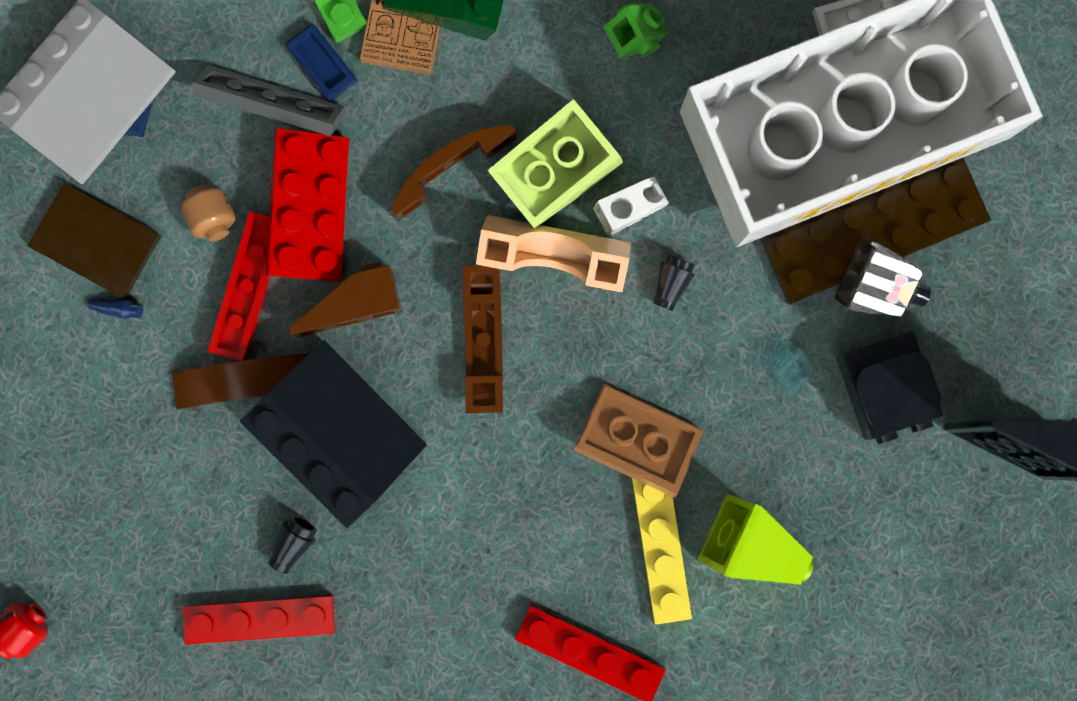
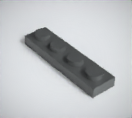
M206 65L193 81L192 95L206 98L210 102L229 105L246 113H255L275 119L282 124H291L310 130L312 133L324 134L330 137L341 122L344 112V106L210 65Z

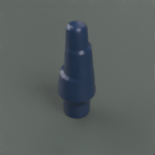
M91 299L87 304L90 310L122 319L130 317L141 318L143 314V305L132 303L128 299H115L113 301Z

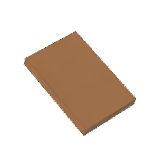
M603 384L573 451L675 498L704 430Z

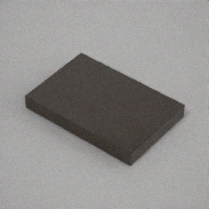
M63 183L30 240L28 247L119 297L126 299L162 236Z

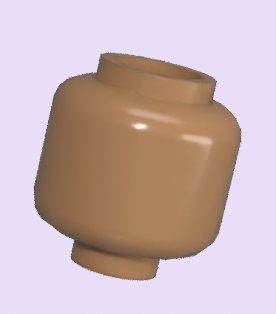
M200 185L188 191L180 207L191 234L200 239L208 238L210 242L226 237L229 234L228 229L234 224L236 219L225 192L218 188H212L211 185Z

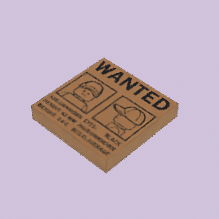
M371 0L360 56L361 63L432 75L441 27L382 9L384 0Z

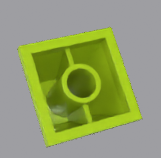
M728 493L697 561L725 576L738 579L801 585L802 581H806L813 571V556L763 507Z

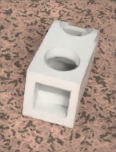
M651 177L597 201L593 210L606 235L610 237L640 221L641 218L662 209L669 202L657 179Z

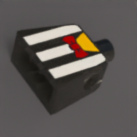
M863 234L834 299L852 311L901 318L904 316L910 303L919 307L925 306L930 299L931 288L920 283L923 276L921 268Z

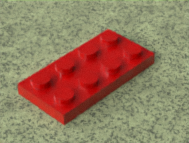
M279 128L274 131L266 277L333 283L341 282L349 153L348 137L333 135L330 137L324 134Z

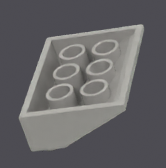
M77 0L0 93V121L83 185L176 71L87 0Z

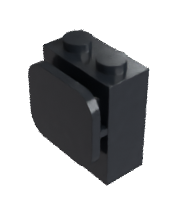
M914 331L836 356L864 440L875 439L877 444L889 442L899 438L897 434L899 430L910 427L912 433L922 431L934 426L933 419L943 416L940 408L941 395L928 360L921 354Z

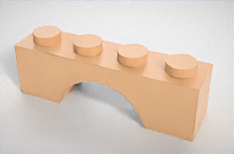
M487 215L481 229L476 264L509 271L525 266L552 267L575 275L586 286L622 292L630 258L631 242L543 225L533 228L527 222Z

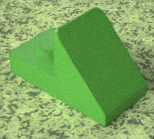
M314 0L336 43L366 28L367 23L355 0Z

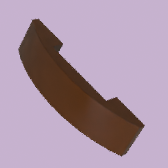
M512 125L477 130L461 136L437 150L417 167L400 189L391 208L394 216L400 221L426 203L428 199L421 188L478 148L486 159H489L517 139L516 130Z
M463 265L466 414L503 413L500 269L483 265Z
M309 353L238 361L172 373L176 408L181 410L265 396Z

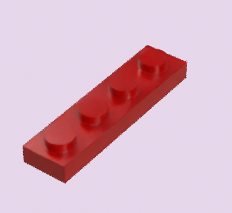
M249 212L207 351L209 353L238 361L247 360L271 277L265 276L268 216Z
M333 595L183 607L185 645L325 635L336 632Z
M530 605L515 638L516 641L642 701L653 700L666 672L664 667L533 605Z

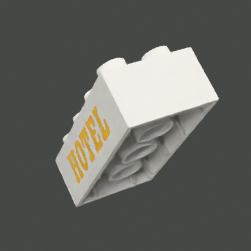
M992 0L907 1L689 87L679 111L736 248L1008 140L1042 117Z

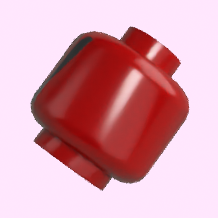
M13 603L0 615V655L6 659H12L13 657L25 658L47 637L48 627L45 623L47 615L42 608L34 603L29 605Z

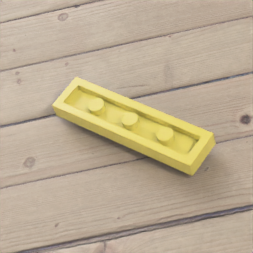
M632 478L654 624L692 619L673 497Z

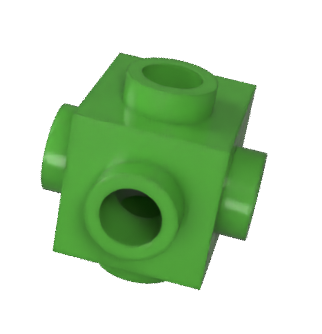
M636 1L630 2L617 11V15L603 26L620 58L640 54L641 57H646L660 48L658 42L669 34L664 24L663 15L654 6L653 2L637 4Z

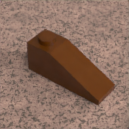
M382 262L362 266V272L352 274L289 327L290 334L298 338L403 312L393 269L389 265L383 266Z

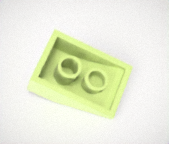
M573 99L492 166L488 172L533 228H536L594 187L622 164L623 161L617 151Z

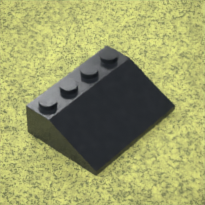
M325 340L319 343L239 421L347 529L376 502L427 446L424 440Z
M1072 418L1071 420H983L946 423L944 431L1041 479L1077 481V418Z

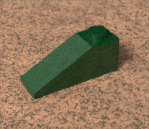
M384 0L382 9L486 41L497 30L503 0Z

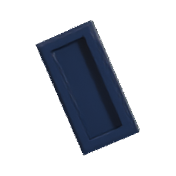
M313 23L284 44L329 102H332L358 82L355 75Z

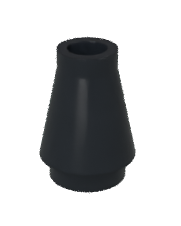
M668 254L665 262L661 261L653 304L673 311L676 303L695 276L692 273L695 264Z
M291 516L289 521L283 522L268 564L274 570L287 574L294 563L316 541L314 537L317 532L316 527L298 516Z

